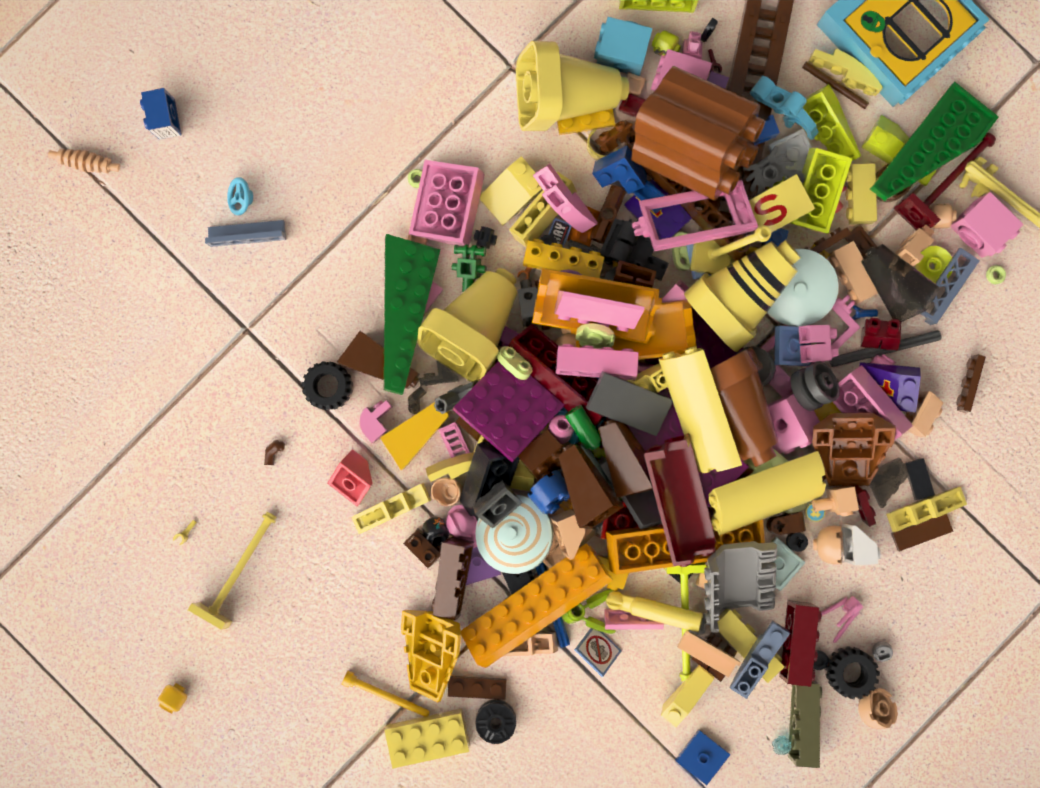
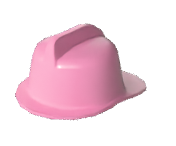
M463 505L452 507L447 515V530L456 538L474 541L473 548L477 547L475 534L477 519L475 516H470Z

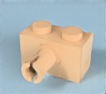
M852 486L826 489L827 498L812 500L814 512L829 510L830 512H835L836 515L849 516L853 515V511L859 510L855 487Z

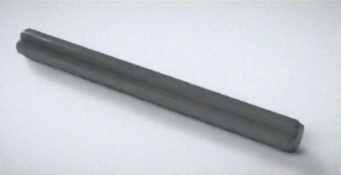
M937 330L901 339L898 351L939 341L942 339L941 333ZM879 345L878 349L865 348L838 355L829 360L831 367H836L872 358L876 355L896 352V350L880 349Z

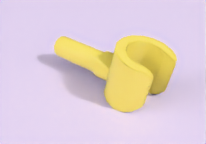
M192 520L183 532L173 537V541L181 536L182 542L179 545L187 542L188 534L197 522Z

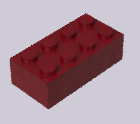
M787 600L784 628L789 630L790 634L782 645L781 658L783 660L781 664L784 668L780 671L779 677L787 684L811 687L812 682L815 680L813 666L814 662L817 661L818 655L815 647L820 636L817 627L818 622H821L822 613L819 610L820 607L809 602Z

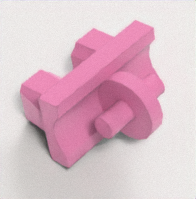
M690 31L688 40L684 39L682 54L702 59L703 42L700 41L701 33Z

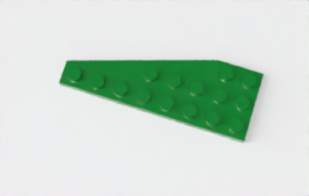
M954 81L871 186L870 190L882 200H888L979 144L999 116Z

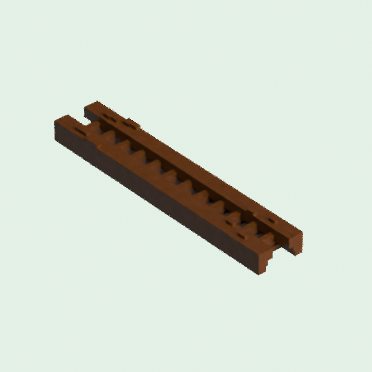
M745 0L727 90L740 96L743 95V90L750 92L756 83L746 82L747 74L760 77L766 76L777 86L794 0H778L776 11L760 8L762 0ZM758 20L773 22V28L757 27ZM754 38L769 40V48L753 45ZM750 56L765 58V66L749 63ZM757 101L760 104L758 117L766 121L771 115L772 108ZM765 142L756 145L759 147V150L752 165L762 160ZM743 170V175L739 178L743 182L748 200L754 198L756 187L753 192L750 191L754 178L751 181H746V178L753 170ZM724 195L719 196L715 201L710 198L707 200L719 211L721 200L726 201ZM719 211L729 222L730 220L733 221L731 213ZM709 220L710 223H716L714 220ZM699 226L698 231H704V230Z

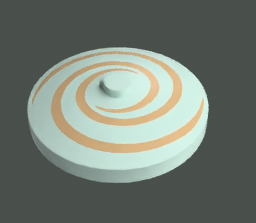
M517 495L522 504L494 528H491L480 518L476 525V544L481 556L490 566L505 573H524L534 569L547 557L553 543V525L549 515L542 514L529 497Z

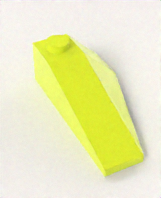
M828 84L806 97L807 102L803 109L815 122L818 134L814 139L827 147V151L852 158V161L861 157L841 105L830 85Z
M880 115L861 148L889 164L909 137L898 124ZM936 170L918 182L927 186Z

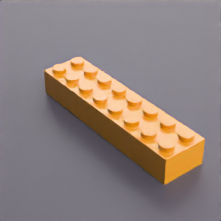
M763 519L720 536L714 530L717 541L716 550L723 544L752 541L765 543ZM662 524L645 529L635 527L606 531L609 570L614 574L674 567ZM696 555L692 564L707 562L711 555Z
M586 543L577 550L573 559L570 560L566 557L462 629L461 636L476 664L487 668L606 586L613 579L595 550Z

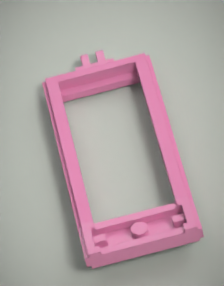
M739 180L730 195L724 192L720 194V196L725 195L735 225L659 240L650 210L709 199L695 191L639 201L643 216L638 219L639 221L632 223V227L636 229L634 230L635 236L643 235L644 237H650L655 252L744 234L756 230L758 224L743 182Z
M846 295L843 299L837 298L832 307L834 312L849 326L831 343V346H836L837 348L841 347L861 328L849 316L852 312L850 308L856 303L854 300L848 305L845 303L850 299L849 295ZM775 334L761 347L763 350L768 352L775 346ZM775 365L774 378L769 384L783 398L793 392L791 389V378L779 365Z

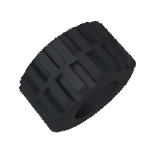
M322 361L321 363L314 364V367L307 370L308 373L304 374L303 378L305 379L302 382L304 390L302 392L306 396L305 399L312 406L323 410H335L345 405L344 403L350 399L349 396L353 392V382L351 381L350 374L341 365L330 361ZM325 375H332L338 381V389L331 397L321 396L317 389L319 380Z
M850 646L845 647V649L839 648L838 653L833 652L831 654L833 658H828L829 666L825 668L828 672L825 675L829 680L830 686L842 696L854 700L855 697L863 699V695H870L869 691L876 689L874 684L879 683V679L876 676H880V671L876 670L878 665L874 662L873 657L856 647L852 648ZM858 662L861 667L859 678L852 683H846L843 678L844 669L850 663Z

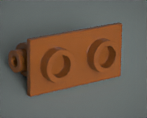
M627 120L620 121L615 124L613 129L601 133L599 138L594 141L601 146L600 150L603 154L609 153L619 146L616 139H619L621 144L625 142L627 134L634 131L632 128L633 124Z

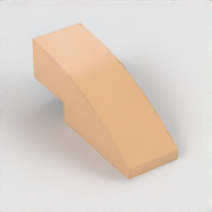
M556 631L537 632L504 656H530L534 654L555 653L558 651Z

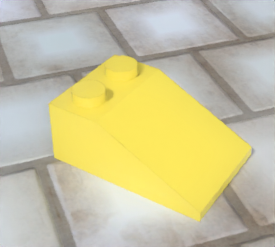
M522 156L512 163L480 195L481 202L502 226L529 205L543 190L533 177L536 172Z

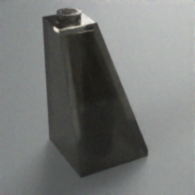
M884 244L876 248L875 246L870 247L865 252V257L861 261L892 319H897L900 322L927 311L940 290L935 283Z

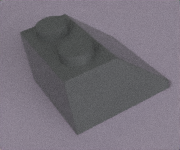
M502 480L500 483L495 484L492 490L485 496L480 497L477 503L473 505V509L477 517L491 528H494L520 506L522 501L510 486Z

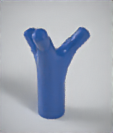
M856 305L852 307L856 310V314L851 317L853 320L862 317L878 316L877 309H862Z

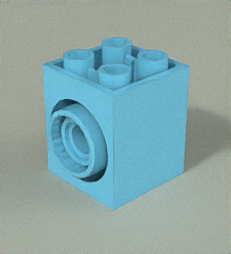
M608 17L606 23L602 22L594 54V59H597L596 63L616 68L622 73L628 74L629 72L640 76L653 28L642 26L633 21H623Z

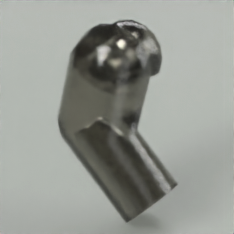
M422 386L417 388L408 397V410L412 414H417L421 410L420 399L427 393Z

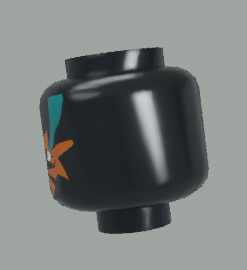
M431 517L423 523L422 531L424 537L432 545L440 546L443 541L448 539L449 531L443 518Z

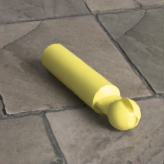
M619 591L610 592L606 598V603L612 610L630 612L634 616L698 633L700 631L703 613L639 596L631 597Z

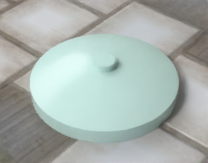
M803 248L795 249L801 257L794 264L798 272L768 311L775 320L789 326H807L821 320L832 309L838 295V278L831 263L819 253Z

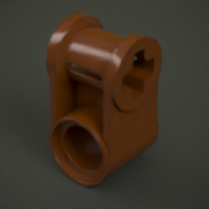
M803 511L771 517L767 520L766 528L770 533L777 535L804 532L806 527ZM777 523H780V526L777 527V529H775V528H774V525H777Z

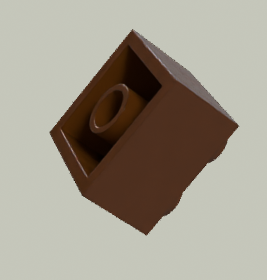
M547 429L530 443L518 457L528 471L539 481L546 475L549 478L553 476L552 471L562 469L558 455L563 453L562 450L564 448Z

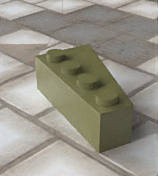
M816 681L812 682L811 687L792 685L788 758L796 767L820 768V698H822V687Z

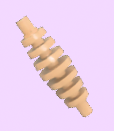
M61 148L58 152L52 150L48 152V157L57 159L59 164H65L67 167L79 169L83 172L109 173L111 170L120 171V164L112 163L110 158H104L101 155L89 153L86 150H66Z

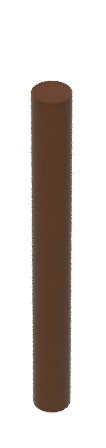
M807 61L802 68L825 84H829L830 87L863 109H866L869 102Z

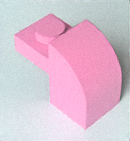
M382 400L373 407V412L366 407L361 413L360 428L371 443H375L388 432L387 428L379 420L393 407L387 400L385 402Z

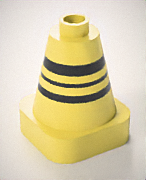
M786 240L778 247L773 242H770L712 275L708 273L703 274L684 292V295L691 306L733 351L738 352L756 336L757 325L798 272L794 264L801 257Z

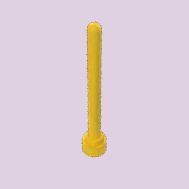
M347 670L341 685L345 687H358L419 715L429 716L430 712L428 709L359 680L354 675L355 673Z

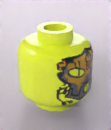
M665 30L655 35L651 45L654 53L659 56L666 55L668 49L679 52L681 49L679 37Z

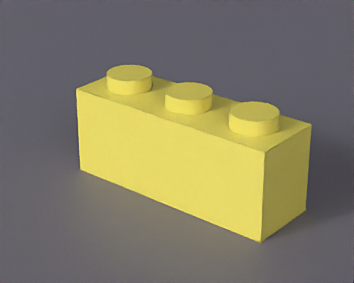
M852 164L845 180L848 182V189L845 192V198L848 200L846 218L849 219V225L873 224L877 221L876 194L870 188L876 181L875 164Z

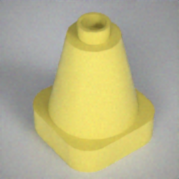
M531 41L519 55L516 64L519 126L522 131H547L556 121L616 108L620 100H626L628 97L629 81L627 77H621L619 70L616 68L560 54L556 42Z
M498 268L495 272L487 271L444 310L433 308L418 330L417 343L420 348L468 381L472 382L476 379L480 381L495 365L499 352L497 346L517 296V290L514 286L516 278L502 268Z

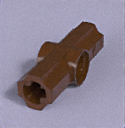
M611 185L597 218L598 223L594 226L590 239L604 244L611 226L617 217L627 192L619 186ZM610 211L613 217L607 219L603 216V212Z

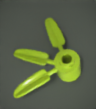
M605 590L588 598L585 605L579 603L562 615L563 620L569 624L583 620L589 628L609 634L615 633V629H605L604 622L591 616L588 618L584 617L585 608L593 609L606 601L607 595L614 590Z

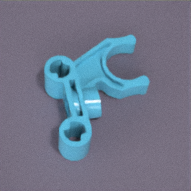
M762 76L751 89L750 94L755 100L771 107L775 113L784 114L783 120L787 128L790 129L794 123H797L807 132V137L811 140L818 134L817 125L803 109L807 100L802 94L796 91L790 93L776 86L766 76Z

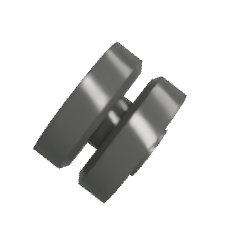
M816 361L808 365L807 368H802L791 375L790 382L793 394L798 403L808 411H814L824 404H829L839 398L840 390L836 376L821 361Z

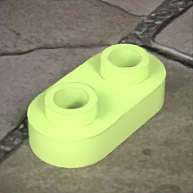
M679 232L673 237L686 235L687 233ZM687 246L672 248L675 267L681 271L690 269ZM681 258L685 260V264L680 262Z
M504 346L499 350L497 355L498 361L516 378L521 380L528 379L532 373L530 363L512 347Z

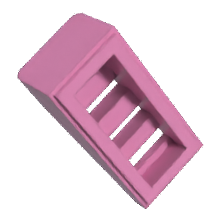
M456 422L439 429L451 458L455 457L454 454L465 450L466 454L470 453ZM453 429L456 430V433L446 437L445 433ZM459 437V440L449 444L448 440ZM460 443L462 444V447L456 450H452L451 448Z

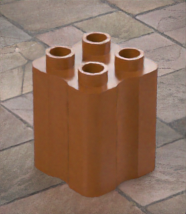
M672 66L663 77L657 89L649 95L637 113L634 129L635 142L632 148L631 160L714 201L717 200L722 192L730 195L740 178V173L737 170L740 166L747 169L750 168L759 150V147L753 145L752 142H756L765 125V120L758 117L760 104L676 66Z

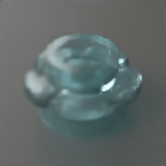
M778 736L777 739L775 738L772 741L773 751L778 755H786L791 749L790 740L785 736Z

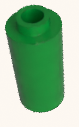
M582 405L574 407L565 414L566 419L585 449L590 448V450H594L601 445L600 434Z

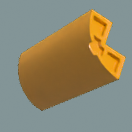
M542 268L532 323L577 331V328L584 325L583 323H578V318L570 317V321L558 319L559 315L554 314L558 291L561 290L645 307L634 329L629 328L628 332L616 330L617 326L609 325V328L614 332L615 338L648 344L650 337H654L656 325H653V318L656 310L660 309L662 298L659 297V289ZM590 321L589 324H597L598 322Z
M688 300L661 303L660 309L656 310L653 318V325H656L655 335L650 337L648 344L615 338L614 345L611 348H614L616 351L633 349L634 352H638V360L663 357V354L671 351L684 354L686 349L696 346L691 304ZM570 330L571 334H575L576 337L577 331ZM577 340L576 347L582 348V346L579 344V341Z

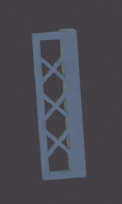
M278 220L208 227V237L205 238V244L210 247L286 240L285 221Z
M962 248L957 250L916 310L926 318L925 322L929 325L938 323L980 261ZM960 255L967 258L962 267L958 266L957 259ZM955 271V277L951 283H948V272ZM945 286V292L940 299H937L936 290L938 287ZM934 302L935 306L930 314L923 310L927 303Z

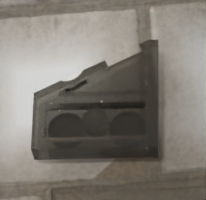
M896 458L878 467L879 469L869 485L880 508H884L887 505L886 502L891 495L897 492L900 484L904 483L909 476L901 458Z

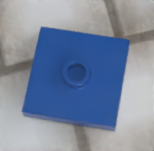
M698 730L675 760L707 786L728 759L730 753L701 730Z

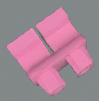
M830 325L799 326L800 344L817 343L800 346L801 363L832 360L833 357H837L838 348L831 346V339L837 337V329L831 328Z

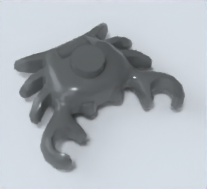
M775 146L768 156L758 163L751 165L750 168L743 167L746 171L753 170L746 178V181H751L754 178L750 191L753 192L756 185H758L755 196L763 193L765 187L771 188L775 182L782 181L783 175L790 178L797 174L801 183H804L805 178L801 171L786 169V166H794L793 162H780V160L787 157V154L774 157L778 151V146Z

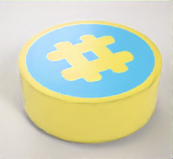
M811 503L805 509V516L810 521L818 522L824 518L825 510L814 512Z

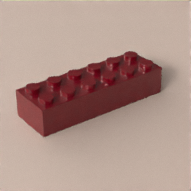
M534 324L528 326L510 341L508 347H512L532 366V373L530 375L561 401L567 411L582 405L595 427L606 417L586 408L598 379L596 377L556 374L558 345Z

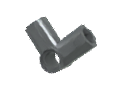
M476 379L464 386L462 384L447 391V394L436 398L434 404L436 411L443 414L452 410L479 381Z

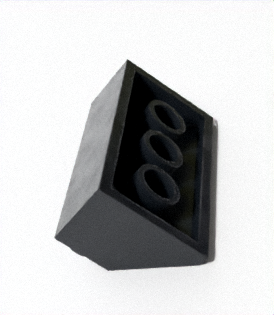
M488 441L477 444L461 493L460 502L470 516L476 515L473 505L477 503L480 497L485 496L492 490L495 484L503 480L508 486H511L520 460L517 457L511 462Z

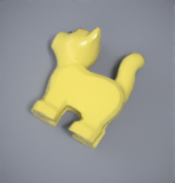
M978 157L974 160V162H976L979 166L982 167V165L985 164L987 160H985L982 157ZM990 164L985 170L993 176L998 167ZM965 171L962 182L959 184L960 188H965L968 182L971 181L977 184L973 189L971 197H981L990 192L988 187Z

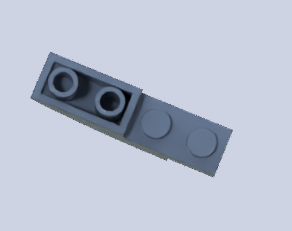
M772 620L763 634H760L748 652L730 685V689L747 699L767 671L768 664L785 642L790 631Z

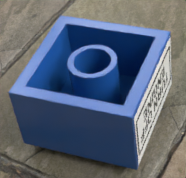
M165 88L141 92L142 99H140V105L142 110L145 111L146 118H143L145 128L159 140L181 136L174 97Z

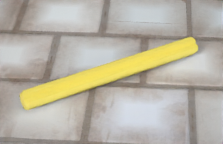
M970 161L966 165L965 170L1040 228V213L976 162Z

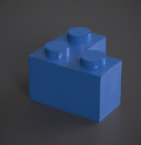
M628 145L596 160L592 172L602 188L619 180L628 194L645 187L647 178L644 168L631 160L632 151Z

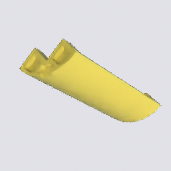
M697 346L686 349L685 353L681 355L674 353V351L663 354V358L658 360L683 433L690 435L699 472L709 473L714 469L718 472L741 466L742 463L704 350L701 348L697 349Z
M819 452L810 453L713 489L709 493V503L716 511L711 517L713 529L720 536L820 498L824 494L826 483L822 482L825 470Z

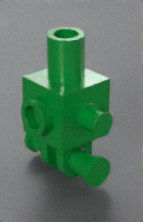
M468 244L454 246V254H463L461 258L457 259V263H452L451 266L452 270L457 271V277L463 278L462 292L474 283V279L480 278L481 273L486 272L487 267L481 265V259L477 258V255L486 256V247L478 248L477 245L469 247Z

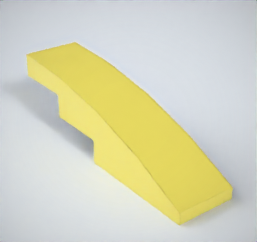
M474 452L452 457L425 468L429 480L432 482L446 474H449L450 478L454 479L468 472Z
M424 483L351 518L358 533L361 534L431 501V498Z
M960 486L887 513L886 516L892 532H897L931 518L940 517L967 505Z

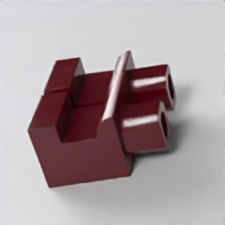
M876 317L866 319L861 331L860 347L878 349L880 344V349L898 351L902 322L897 319L883 321Z

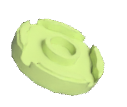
M592 323L584 324L577 328L575 339L579 341L581 346L588 345L593 346L594 349H601L603 347H613L615 334L604 325Z

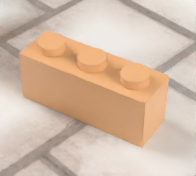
M854 241L830 253L829 261L833 268L837 269L839 273L838 278L846 286L847 294L850 296L851 301L854 300L855 304H858L881 292Z

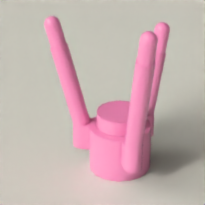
M853 596L850 599L845 597L840 602L821 611L822 615L844 605L842 609L846 615L837 623V626L840 627L846 620L847 622L834 638V643L839 640L854 618L860 613L859 611L863 609L862 604Z

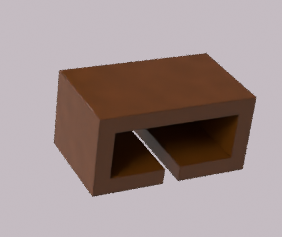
M619 260L612 281L653 288L657 271Z

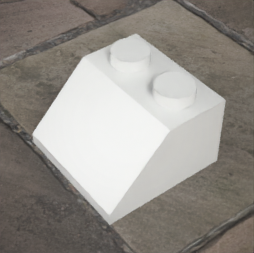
M843 523L844 562L852 565L879 564L878 559L881 558V552L877 544L857 526Z

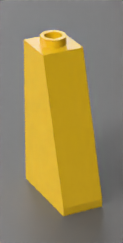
M435 402L380 437L400 470L405 469L450 417L448 412L441 414L439 411H436L434 407Z

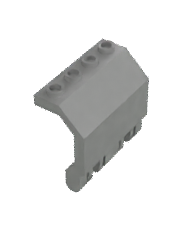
M752 541L723 544L707 559V568H704L705 579L707 580V583H704V589L707 598H704V603L708 613H704L705 623L710 626L711 632H719L717 620H719V614L724 609L750 606L763 611L775 608V594L773 592L776 589V564L774 561L777 559V545L775 543H757Z

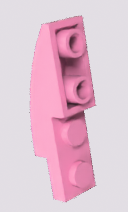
M550 163L533 175L544 190L542 196L568 224L581 233L597 225L598 222L577 193L574 192L572 194Z

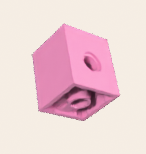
M668 49L666 55L661 56L656 71L659 73L655 75L651 90L655 91L663 77L672 66L707 80L712 63Z
M988 192L976 199L956 219V222L952 223L951 228L966 245L983 258L988 255L991 257L996 252L1000 253L1007 246L1005 243L1009 239H1014L1020 233L1019 229L1024 224L991 192Z
M793 393L768 405L778 443L772 446L774 450L779 454L784 452L787 455L795 451V448L799 446L803 448L812 443L813 426L820 422L814 411L804 409L798 403Z

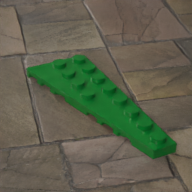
M386 234L384 239L383 390L403 395L418 339V330L422 324L441 249Z

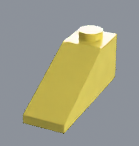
M698 665L663 704L661 716L677 727L690 713L715 677Z

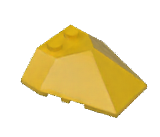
M402 610L401 633L405 635L406 640L404 652L408 653L409 659L407 671L410 689L433 701L441 702L460 652V623L435 616L433 611Z

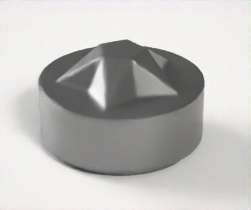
M877 642L872 648L874 658L880 662L888 661L893 656L892 647L887 642Z

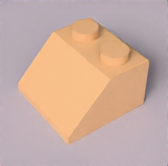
M919 392L916 412H906L905 417L913 425L908 431L918 437L929 435L933 430L934 425L932 424L935 418H938L942 413L943 409L941 407L943 402L933 392Z
M569 509L551 516L550 519L562 554L571 560L577 553L585 535V529L579 528L574 511Z

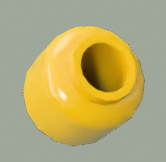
M177 683L174 686L166 685L158 697L159 707L171 714L173 711H180L187 700V694L184 693L186 688Z

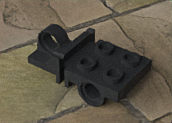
M615 218L601 248V255L617 263L620 260L657 271L655 279L662 281L669 263L652 256L654 249L649 237H644L643 235L635 236L634 230L636 229H633L631 222H623Z

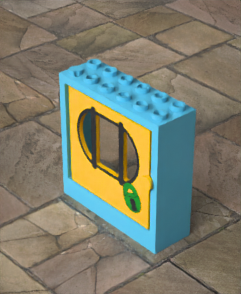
M838 0L824 13L817 26L840 51L854 57L871 71L882 85V90L879 93L894 107L897 103L902 105L986 29L984 24L990 19L972 0H935L947 13L948 30L934 18L919 0ZM909 4H912L941 35V38L924 53L893 21V18ZM886 26L899 37L917 58H904L891 50L886 41Z

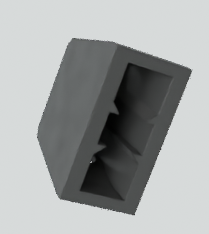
M530 279L520 281L521 289L518 290L523 327H528L531 324L535 326L540 325L532 323L535 300L538 293L537 287H532Z

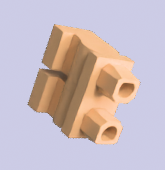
M927 225L921 229L918 228L901 242V247L887 263L903 275L922 260L924 256L921 252L933 243L934 239L931 236L934 231Z

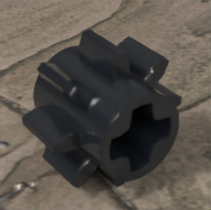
M481 226L480 231L475 230L473 239L477 241L476 245L481 248L486 247V249H490L491 245L495 246L497 241V235H494L495 230Z

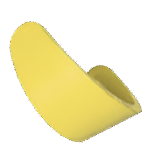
M594 129L588 136L587 150L594 159L598 160L606 155L597 154L590 146V139L596 132V129Z

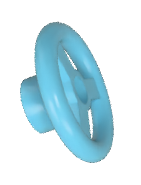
M241 177L231 181L227 192L229 209L237 216L244 214L248 206L253 202V192L249 189L246 180ZM236 186V192L233 197L234 188ZM238 202L242 205L239 210L234 206Z

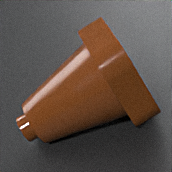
M751 347L716 365L710 371L739 457L742 461L751 458L754 466L757 467L777 456L772 446L778 443V439L758 373L763 366Z

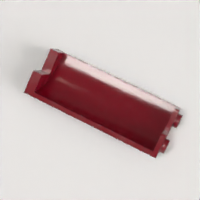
M684 434L664 440L665 443L663 445L655 444L644 453L673 566L680 567L691 565L696 555L708 556L713 554L717 547L690 435Z

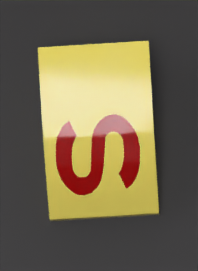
M797 174L749 200L758 227L766 226L771 230V233L815 209Z

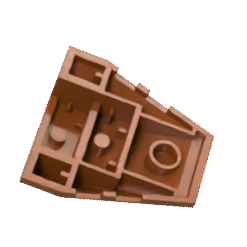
M831 413L813 426L812 444L820 454L829 486H869L879 469L880 462L884 461L886 452L894 444L896 426L874 413Z

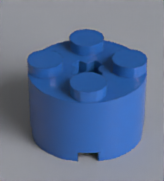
M558 470L552 471L554 475L550 478L546 475L530 489L532 493L527 494L542 514H548L549 512L554 514L559 510V504L564 500H570L565 478Z

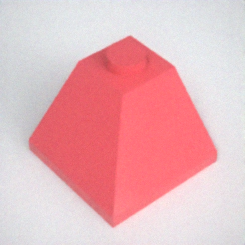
M352 449L339 463L327 484L357 507L373 483L368 461Z

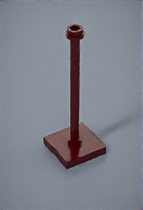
M987 133L981 140L982 142L924 201L912 193L893 209L915 230L921 229L925 225L930 228L934 227L941 219L929 206L965 170L966 165L970 161H974L986 147H992L995 144V136Z

